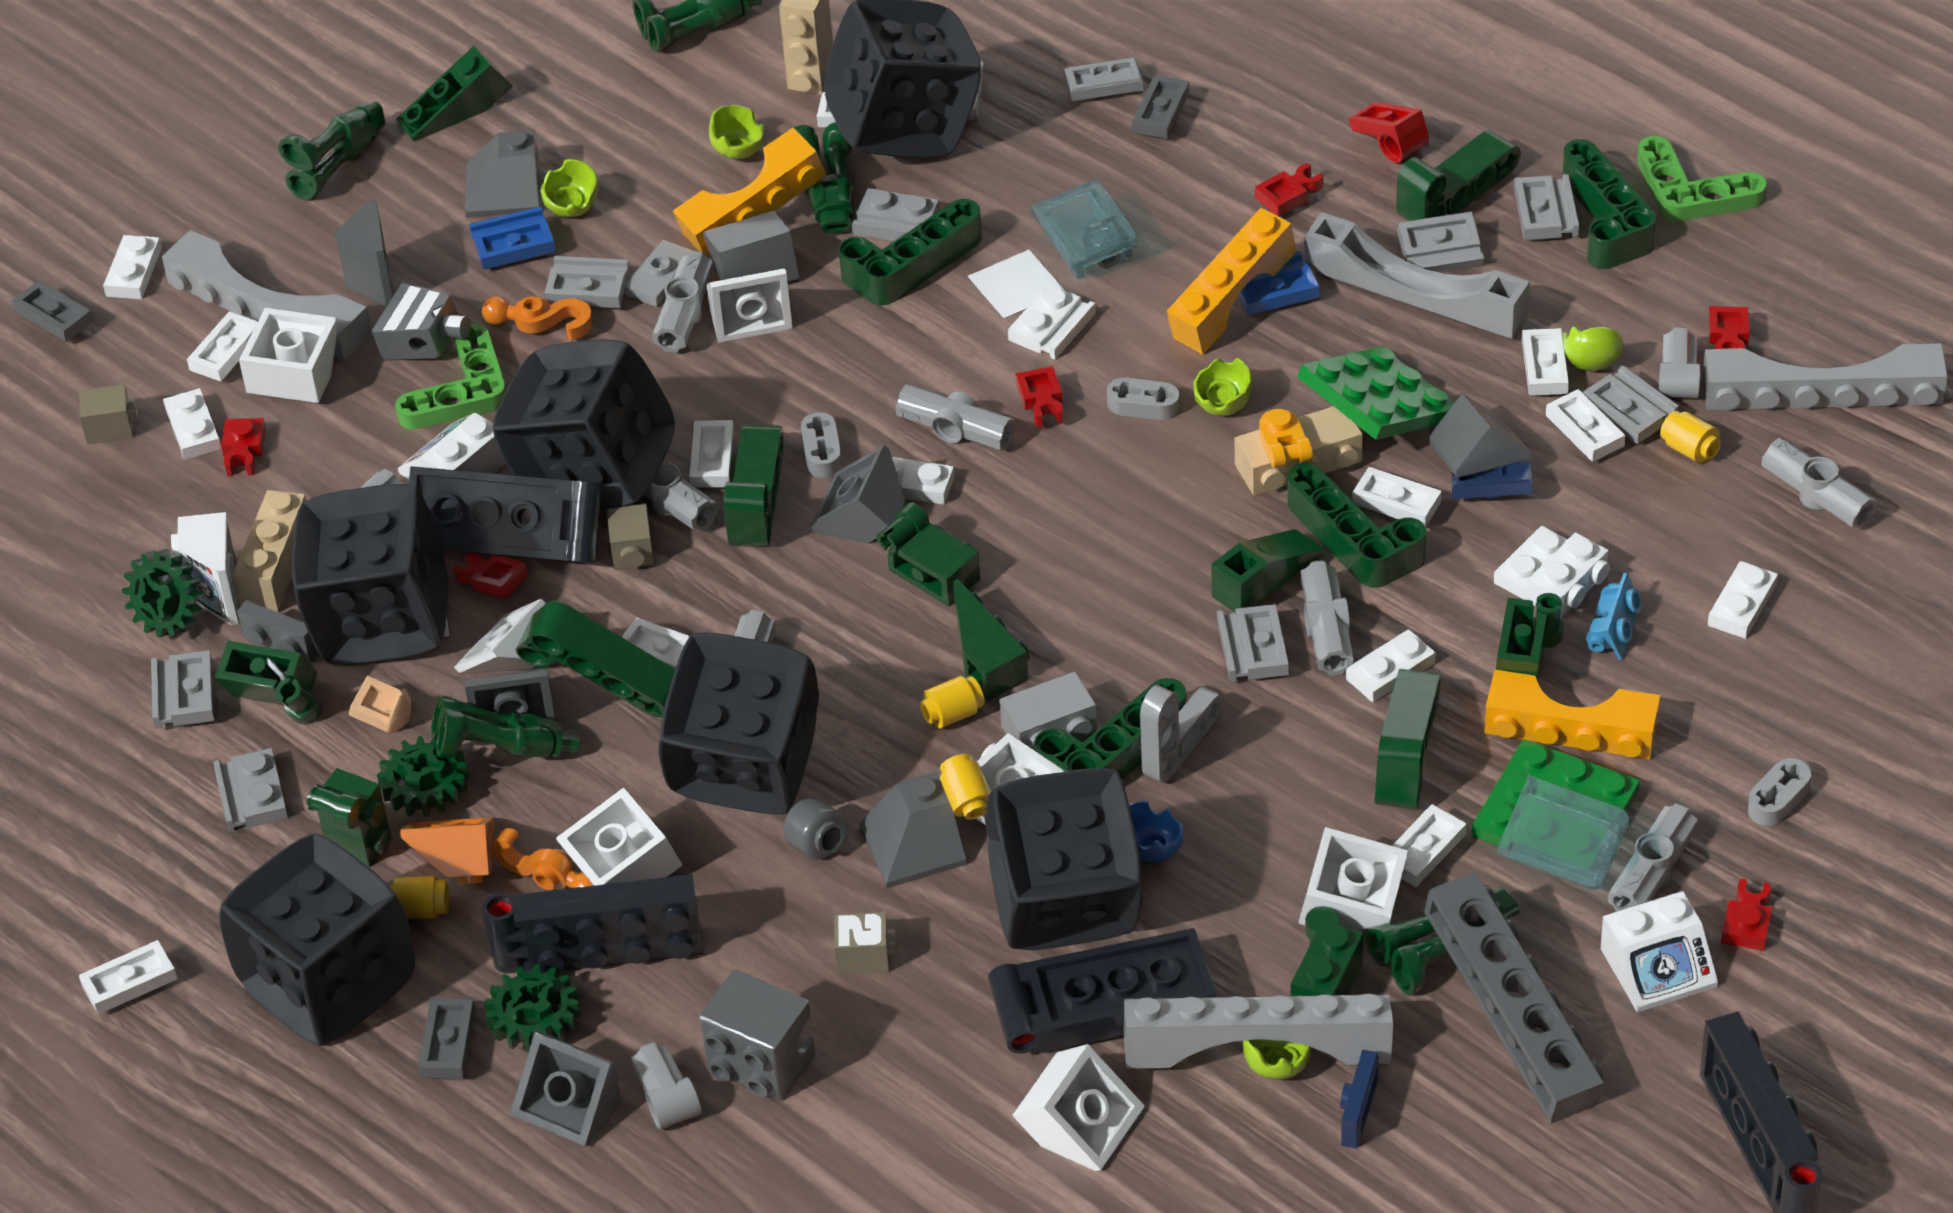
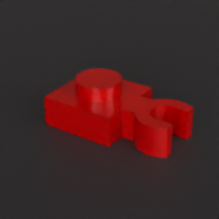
M1309 163L1299 166L1296 169V174L1292 176L1282 171L1255 186V198L1273 214L1280 217L1307 202V193L1320 191L1323 188V175L1320 173L1315 177H1311V165Z
M1709 306V344H1715V349L1745 348V345H1748L1749 342L1748 307Z
M1049 366L1015 373L1016 386L1025 411L1033 409L1035 425L1038 428L1043 427V416L1053 415L1056 417L1058 424L1063 423V406L1061 404L1063 403V395L1054 367Z
M264 418L225 419L221 449L227 476H232L233 469L238 465H245L247 476L254 474L255 464L253 456H262L266 432Z
M467 553L465 558L468 567L456 565L453 567L456 580L459 583L472 584L474 591L506 599L528 576L525 562L494 554L487 561H484L476 553Z
M1741 878L1737 887V901L1729 899L1721 943L1764 951L1772 914V907L1767 906L1770 899L1771 886L1770 883L1764 882L1762 891L1753 894L1746 890L1747 879Z

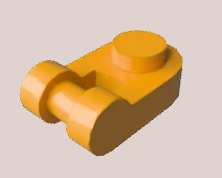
M1273 409L1261 416L1259 421L1260 439L1272 468L1283 467L1287 461L1298 459L1302 463L1313 459L1310 441L1308 437H1305L1300 422L1294 413L1284 409Z

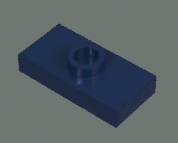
M1516 462L1458 478L1452 473V498L1483 497L1485 499H1498L1507 495L1533 494L1532 462Z
M1362 1049L1352 1084L1346 1082L1344 1084L1340 1100V1109H1344L1341 1124V1146L1357 1149V1146L1360 1145L1379 1080L1378 1052Z

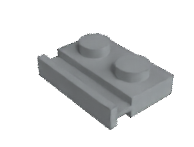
M1568 174L1563 175V179L1553 180L1552 175L1514 178V194L1524 240L1561 238L1562 233H1572L1573 237L1578 236L1579 223Z
M867 188L857 211V218L852 222L853 235L895 241L939 211V199Z
M1472 212L1398 223L1397 233L1405 261L1439 273L1483 266L1484 256L1481 253L1480 241Z
M554 256L553 268L551 267L544 293L545 300L550 305L562 299L576 298L583 300L589 307H621L624 285L627 283L626 277L630 271L628 260Z
M1623 365L1618 368V373L1615 375H1607L1582 392L1625 436L1636 444H1639L1661 429L1667 416L1679 410V406Z
M1276 604L1235 609V613L1224 614L1223 611H1217V623L1230 682H1235L1236 677L1247 676L1248 680L1289 675V663Z
M210 650L170 655L169 660L158 661L157 657L151 658L152 718L155 729L161 728L163 723L173 722L174 726L215 721L213 662Z
M272 748L231 757V762L220 764L219 760L213 761L228 832L235 831L234 827L245 824L247 828L288 819Z

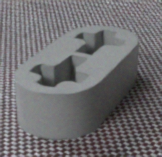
M1118 378L1107 386V407L1111 412L1120 416L1168 420L1175 417L1180 410L1179 391L1177 387L1167 382Z
M824 412L809 414L801 422L802 442L807 469L815 477L828 478L834 476L842 466L836 422L831 415ZM822 430L824 436L816 437L815 431ZM826 453L827 459L820 460L819 454Z
M1795 758L1783 759L1776 763L1749 793L1748 815L1750 819L1763 826H1772L1780 823L1808 794L1811 782L1810 767L1804 761ZM1784 779L1790 780V781L1784 786ZM1773 798H1775V805L1770 804Z

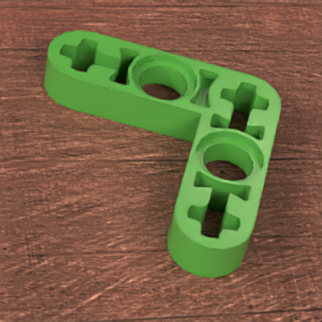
M1649 136L1639 142L1637 154L1639 168L1660 214L1668 220L1683 221L1755 208L1764 203L1767 184L1765 178L1758 173L1742 172L1688 182L1674 149L1667 139L1659 136ZM1656 157H1660V161L1656 162ZM1660 175H1668L1673 177L1674 180L1661 181L1656 177ZM1714 193L1719 194L1722 198L1712 200L1707 199L1704 195Z
M471 323L470 334L466 339L455 338L457 353L465 379L407 392L397 399L395 409L401 426L407 429H419L462 419L473 413L479 415L498 409L506 389L492 341L485 326ZM476 341L478 349L472 350L470 342ZM481 363L490 365V367L482 371L471 369L474 365ZM455 397L460 399V401L454 405L442 404V402L448 398Z

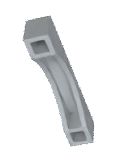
M1324 212L1320 213L1305 234V262H1307L1313 272L1511 339L1528 316L1530 281L1497 270L1474 275H1452L1421 268L1387 251L1370 238L1356 223Z
M189 230L162 256L168 284L178 290H184L200 297L207 303H213L225 308L232 313L255 321H259L264 308L336 317L338 327L334 357L345 361L372 335L366 306L339 294L319 296L292 295L258 286L241 276L231 267L223 255L219 242L192 230Z
M1942 343L1902 344L1888 354L1871 361L1836 368H1807L1782 364L1761 357L1745 348L1705 349L1702 378L1707 410L1941 405L1944 403L1947 371Z
M1278 995L1273 997L1232 996L1228 998L1124 999L1126 1069L1170 1068L1186 1057L1207 1048L1233 1041L1254 1039L1284 1040L1307 1045L1332 1055L1346 1065H1358L1362 1049L1378 1052L1379 1064H1391L1393 1018L1389 995Z

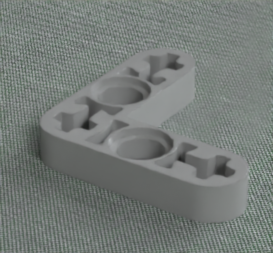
M1159 685L1153 686L1145 696L1140 711L1143 774L1162 783L1167 782L1218 719L1223 706V696L1205 687H1200L1179 711L1178 695Z

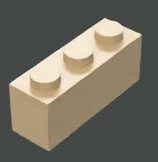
M782 0L779 5L787 88L822 95L826 66L833 46L829 0Z
M1334 406L1297 417L1305 437H1308L1313 453L1311 461L1302 463L1313 464L1324 473H1328L1362 462V432L1353 421ZM1259 430L1234 437L1235 466L1253 496L1287 486L1289 470L1293 466L1301 464L1297 459L1287 461L1283 467L1272 468L1261 442Z
M267 490L233 573L240 607L247 600L279 613L292 580V550L295 521L301 504L306 501L305 494Z

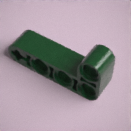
M1486 130L1435 168L1418 158L1409 159L1402 166L1397 177V214L1408 221L1457 214L1515 169L1521 157V149L1495 132Z
M1575 139L1568 142L1564 146L1562 179L1563 175H1569L1572 193L1595 219L1589 226L1588 262L1599 269H1610L1649 254L1654 247L1656 215L1594 143L1585 139Z
M971 199L956 200L883 249H880L863 237L845 239L838 248L842 281L873 304L889 305L897 301L981 242L980 206Z
M742 426L734 481L726 482L724 489V515L729 545H770L784 451V432L782 426Z
M1301 463L1289 470L1287 474L1288 508L1364 586L1370 588L1386 586L1417 570L1424 564L1426 557V527L1423 522L1412 517H1404L1379 529L1317 466Z
M550 601L532 615L515 649L516 654L522 660L537 667H547L557 660L651 716L662 718L675 672L674 668L565 603Z
M1399 668L1379 742L1375 786V804L1418 809L1423 761L1439 702L1440 673Z
M1174 678L1159 679L1083 743L1061 729L1050 728L1043 730L1035 737L1034 751L1063 771L1094 768L1113 769L1118 771L1121 780H1123L1142 763L1140 711L1145 696L1153 686L1159 685L1178 695L1180 711L1187 703L1185 685Z

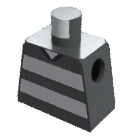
M401 283L371 332L383 360L437 358L442 355L451 338L466 339L469 336L471 323L467 316L458 315L453 299L448 293Z

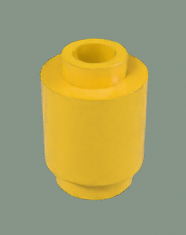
M1674 411L1667 416L1662 424L1660 435L1665 440L1666 445L1697 463H1703L1714 458L1721 447L1719 429L1689 412L1680 413L1679 411Z
M958 676L925 690L923 693L924 700L920 702L921 712L925 720L929 724L934 723L936 727L941 729L976 714L977 709L984 706V696L980 685L973 676L967 678Z
M959 754L944 761L940 766L942 773L940 781L955 816L972 820L986 814L988 796L991 791L979 762L974 761L970 754Z
M437 876L394 878L393 886H390V888L402 903L407 919L438 918V914H448L449 885L447 880H438Z

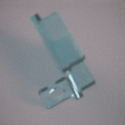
M1098 179L1030 206L1032 215L1076 279L1084 277L1083 268L1120 253L1124 259L1132 257L1131 248L1137 244L1136 233Z
M1528 775L1496 850V854L1582 887L1597 890L1603 886L1629 825V818L1625 810Z

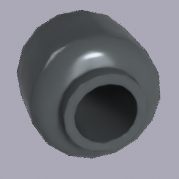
M806 798L797 802L788 812L783 826L784 837L790 846L812 859H824L841 848L845 839L846 824L839 811L816 798Z

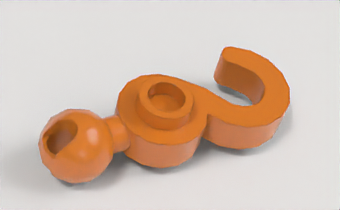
M494 296L487 299L482 306V315L487 323L498 326L503 325L508 320H513L520 331L528 334L540 333L555 326L564 318L575 317L577 319L566 324L567 338L575 340L588 334L593 324L589 305L583 300L576 298L562 299L550 306L547 300L535 296L526 297L516 305H510L505 298Z
M505 828L491 844L493 856L505 869L519 876L533 874L532 877L535 883L545 890L565 889L566 886L570 888L594 886L583 872L577 873L574 871L570 857L559 849H541L533 852L531 855H523L516 851L512 844L519 836V833L515 829Z

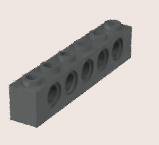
M1473 872L1430 889L1424 913L1548 1121L1552 1123L1597 1105L1604 1084L1602 1070L1596 1061H1590L1582 1048V1040L1578 1030L1574 1025H1568L1561 1013L1560 1003L1554 991L1551 989L1547 990L1539 977V969L1535 959L1530 954H1525L1518 942L1517 931L1513 923L1509 919L1505 920L1500 913L1491 887L1484 885L1477 873ZM1468 923H1476L1479 924L1481 927H1474L1469 925ZM1488 957H1496L1502 962L1492 961ZM1509 992H1517L1524 997H1516ZM1530 1027H1538L1544 1030L1545 1032L1539 1033L1532 1030ZM1552 1063H1560L1566 1066L1567 1068H1558L1555 1067Z

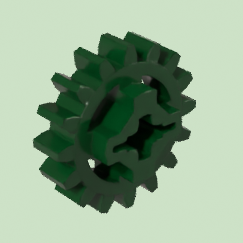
M169 549L141 554V558L130 563L133 571L124 573L123 577L130 582V586L123 588L122 593L129 595L131 600L124 606L126 609L134 608L136 612L132 619L134 623L145 622V633L156 630L157 637L160 638L183 633L185 628L196 624L193 616L203 612V609L196 604L197 600L205 598V593L196 589V585L202 579L201 577H192L191 572L194 565L193 563L183 565V554L181 553L171 555Z
M418 736L414 745H410L406 740L401 741V751L389 749V760H380L381 772L377 773L378 784H380L384 802L391 801L394 811L405 806L407 816H412L416 809H420L424 817L429 816L430 808L434 807L440 812H444V803L446 801L457 804L459 802L457 792L467 791L466 780L469 779V772L462 750L458 751L452 758H440L436 753L437 739H432L430 743H425L423 737Z
M535 964L532 972L525 973L524 969L520 966L517 967L516 977L511 978L506 974L501 976L502 987L491 985V998L485 999L489 1030L494 1029L497 1041L507 1038L510 1049H514L519 1043H524L526 1052H529L534 1033L538 1031L564 1041L563 1029L575 1030L574 1018L580 1017L581 1014L578 991L576 986H571L570 977L567 974L558 978L555 967H551L546 973H541L539 964Z

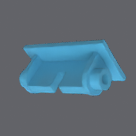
M1623 573L1620 585L1610 583L1602 589L1595 611L1597 618H1593L1586 636V641L1591 651L1602 652L1604 649H1613L1618 660H1622L1627 643L1632 639V627L1637 613L1642 608L1641 594L1638 589L1634 588L1628 573Z

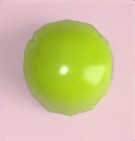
M738 105L721 106L712 112L709 124V140L718 153L726 158L744 159L751 157L762 148L764 125L757 124L752 109Z
M566 159L559 169L555 171L549 170L541 187L544 205L559 217H577L585 214L592 208L598 195V179L595 170L585 161Z
M1572 327L1569 336L1567 332L1563 333L1566 357L1578 369L1585 371L1606 369L1620 358L1623 351L1622 335L1608 327L1589 328L1582 332L1577 327Z
M1238 357L1233 362L1215 359L1207 368L1199 371L1193 382L1195 401L1205 411L1216 416H1229L1241 411L1252 396L1251 369Z
M1243 1040L1246 1063L1254 1073L1265 1078H1292L1305 1068L1311 1058V1048L1307 1045L1284 1040Z

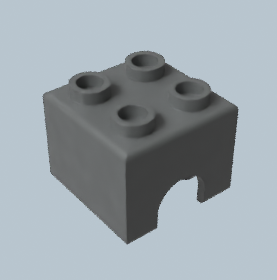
M734 969L700 1014L709 1072L719 1080L728 1081L731 1079L745 1085L756 1096L766 1097L768 1095L783 1101L815 1056L814 1038L812 1036H809L805 1043L798 1041L804 1025L811 1016L809 1000Z

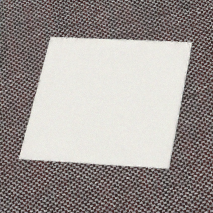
M1030 250L968 276L1003 318L1026 309L1048 284L1063 289Z

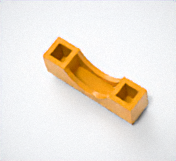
M791 128L763 148L765 155L764 166L758 177L751 184L741 190L728 194H714L702 190L673 210L683 235L699 252H703L707 258L711 255L703 236L704 231L773 210L775 211L826 176L817 151L794 128Z
M1260 208L1167 310L1173 339L1204 355L1227 329L1231 308L1244 286L1261 273H1267L1274 277L1297 252L1291 223Z
M1494 670L1486 703L1484 734L1497 735L1504 738L1526 739L1543 744H1554L1586 751H1598L1650 760L1658 724L1660 695L1618 689L1612 697L1598 705L1570 707L1549 698L1541 690L1534 675Z

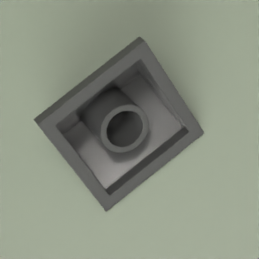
M374 200L367 202L335 231L346 287L382 305L388 306L393 298L377 201Z
M774 210L703 232L720 281L784 268L787 273L788 284L799 280L791 232Z
M1463 393L1429 436L1430 446L1456 478L1531 459V451L1501 417Z
M535 1032L510 1115L580 1145L588 1146L621 1100L615 1063L542 1032Z

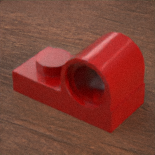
M1374 102L1348 118L1353 132L1377 137L1381 151L1386 158L1394 163L1403 161L1429 143V134L1421 109Z

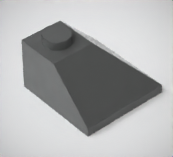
M535 130L498 133L466 163V218L508 215L540 207V158Z
M882 445L834 474L809 527L812 531L863 543H869L877 539V534L896 519V513L903 508L905 503L890 449Z
M548 667L507 672L464 681L467 701L470 704L498 714L512 715L513 711H517L522 714H536L539 717L556 721L553 690Z
M937 772L897 783L860 822L861 831L886 888L967 865L955 816Z

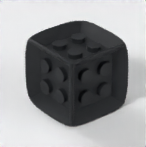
M854 0L842 17L828 58L824 77L825 98L840 132L853 148L865 153L884 156L942 157L954 151L963 135L978 93L981 64L978 52L959 17L951 9L940 4L918 0Z
M610 339L553 344L531 353L522 363L511 381L493 421L495 441L515 476L602 483L600 510L631 505L644 495L667 454L675 431V418L671 406L643 358L627 342Z
M385 484L327 493L304 501L298 510L295 521L292 579L298 609L320 656L331 664L354 665L415 656L439 647L444 638L446 628L448 575L442 541L421 492L413 485Z
M692 633L684 644L679 656L662 715L658 754L662 774L667 786L684 797L704 803L763 814L788 813L796 799L803 779L816 727L819 687L815 666L811 658L795 649L770 642L720 633Z
M1094 768L1037 775L1004 783L995 787L990 792L987 801L985 823L989 838V864L999 918L1004 936L1010 948L1038 950L1083 944L1113 938L1135 928L1140 917L1143 899V889L1140 882V857L1126 790L1118 771Z
M313 833L300 838L277 853L239 883L220 906L219 922L231 967L247 992L261 1006L289 1029L313 1044L323 1046L348 1033L392 998L413 974L415 967L414 946L402 903L390 886L378 874L339 844L320 834Z

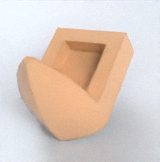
M367 675L350 706L349 716L387 733L396 732L405 727L410 721L411 698L406 689L399 690Z

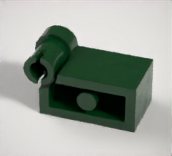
M908 503L896 513V519L877 534L876 538L879 545L885 551L888 549L889 571L948 607L955 602L953 581L958 579L967 589H970L980 580L978 551L969 543L961 542L946 533L939 525L931 524L925 511L915 503Z
M1544 593L1537 597L1536 616L1534 618L1532 600L1507 599L1496 670L1534 675L1539 684L1545 648H1551L1560 644L1564 635V622L1560 618L1562 600L1553 593Z
M227 641L215 678L232 696L284 705L286 713L299 724L312 722L320 713V702L311 692L318 672L301 653Z
M336 768L323 786L316 784L312 787L308 794L306 805H308L307 808L309 810L318 812L323 836L336 842L370 867L377 856L387 850L391 841V831L388 825L380 784Z
M1325 906L1315 907L1306 914L1305 932L1309 938V948L1291 982V996H1346L1349 994L1363 965V932L1341 926L1339 914L1334 909Z

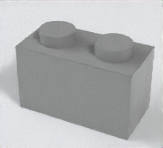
M1075 671L1000 699L1001 726L1006 734L1009 733L1033 750L1035 737L1045 729H1061L1077 740L1083 739L1097 731L1096 704Z

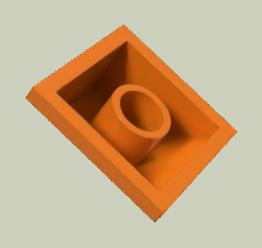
M494 817L411 822L401 829V838L446 878L457 877L458 884L483 882V875H489L493 871L494 856L491 851V844L495 837Z

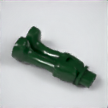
M633 0L632 2L637 26L644 39H648L653 51L666 49L674 42L701 28L709 27L714 29L720 25L728 24L735 18L749 13L750 7L762 4V0H684L676 5L658 9L652 0Z
M373 101L369 105L361 104L355 109L336 115L330 121L329 126L312 140H308L301 135L292 134L279 142L278 150L281 157L287 164L295 167L285 176L287 187L292 194L302 200L311 199L323 189L326 181L344 162L354 160L362 151L368 148L371 141L378 137L379 129L386 124L381 104Z
M836 122L830 123L822 134L823 154L826 158L830 175L824 176L814 185L804 190V194L809 199L815 212V220L821 224L822 231L825 233L850 230V220L854 216L852 193L856 188L854 182L849 178L846 169V157L853 147L845 140ZM809 125L793 127L817 151L820 158L819 139L816 130Z
M440 696L435 704L432 716L431 736L433 739H437L436 753L440 758L449 759L454 757L463 741L468 740L488 742L508 749L511 754L525 757H547L549 755L558 757L560 752L576 754L579 749L580 740L576 730L562 728L559 722L539 717L536 714H522L517 711H513L512 715L498 714L461 701L458 698Z
M1500 887L1493 891L1497 900V908L1505 920L1519 914L1518 904L1504 888ZM1426 915L1399 923H1384L1368 929L1366 933L1367 947L1375 962L1380 966L1391 964L1392 975L1396 985L1405 995L1409 996L1421 990L1425 985L1426 967L1433 961L1449 954L1439 936L1411 944L1422 937L1436 932ZM1468 923L1469 925L1474 927H1481L1479 924L1476 923Z

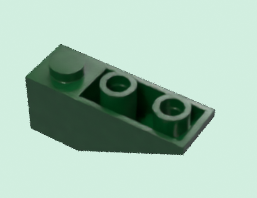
M473 45L400 114L396 121L415 142L486 112L513 85L498 67Z
M1297 529L1239 542L1211 564L1212 597L1234 613L1235 609L1255 607L1310 565L1311 562H1314L1323 555L1325 549Z
M957 579L953 581L954 601L965 677L973 676L980 685L983 696L989 701L1028 679L1027 661L1030 659V655L1025 644L1018 638L1014 639L1006 630L1001 618L996 614L992 615L983 606L979 595L973 590L969 591Z

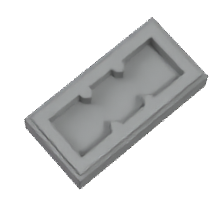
M1136 57L1065 68V80L1072 101L1143 90V79Z
M662 240L624 285L625 296L658 307L666 297L665 286L668 281L674 278L682 256H686L690 251L694 250Z

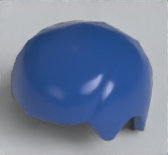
M1147 800L1129 804L1140 861L1162 862L1172 858L1183 844L1182 824L1172 816L1170 809L1166 808L1162 813L1153 811Z

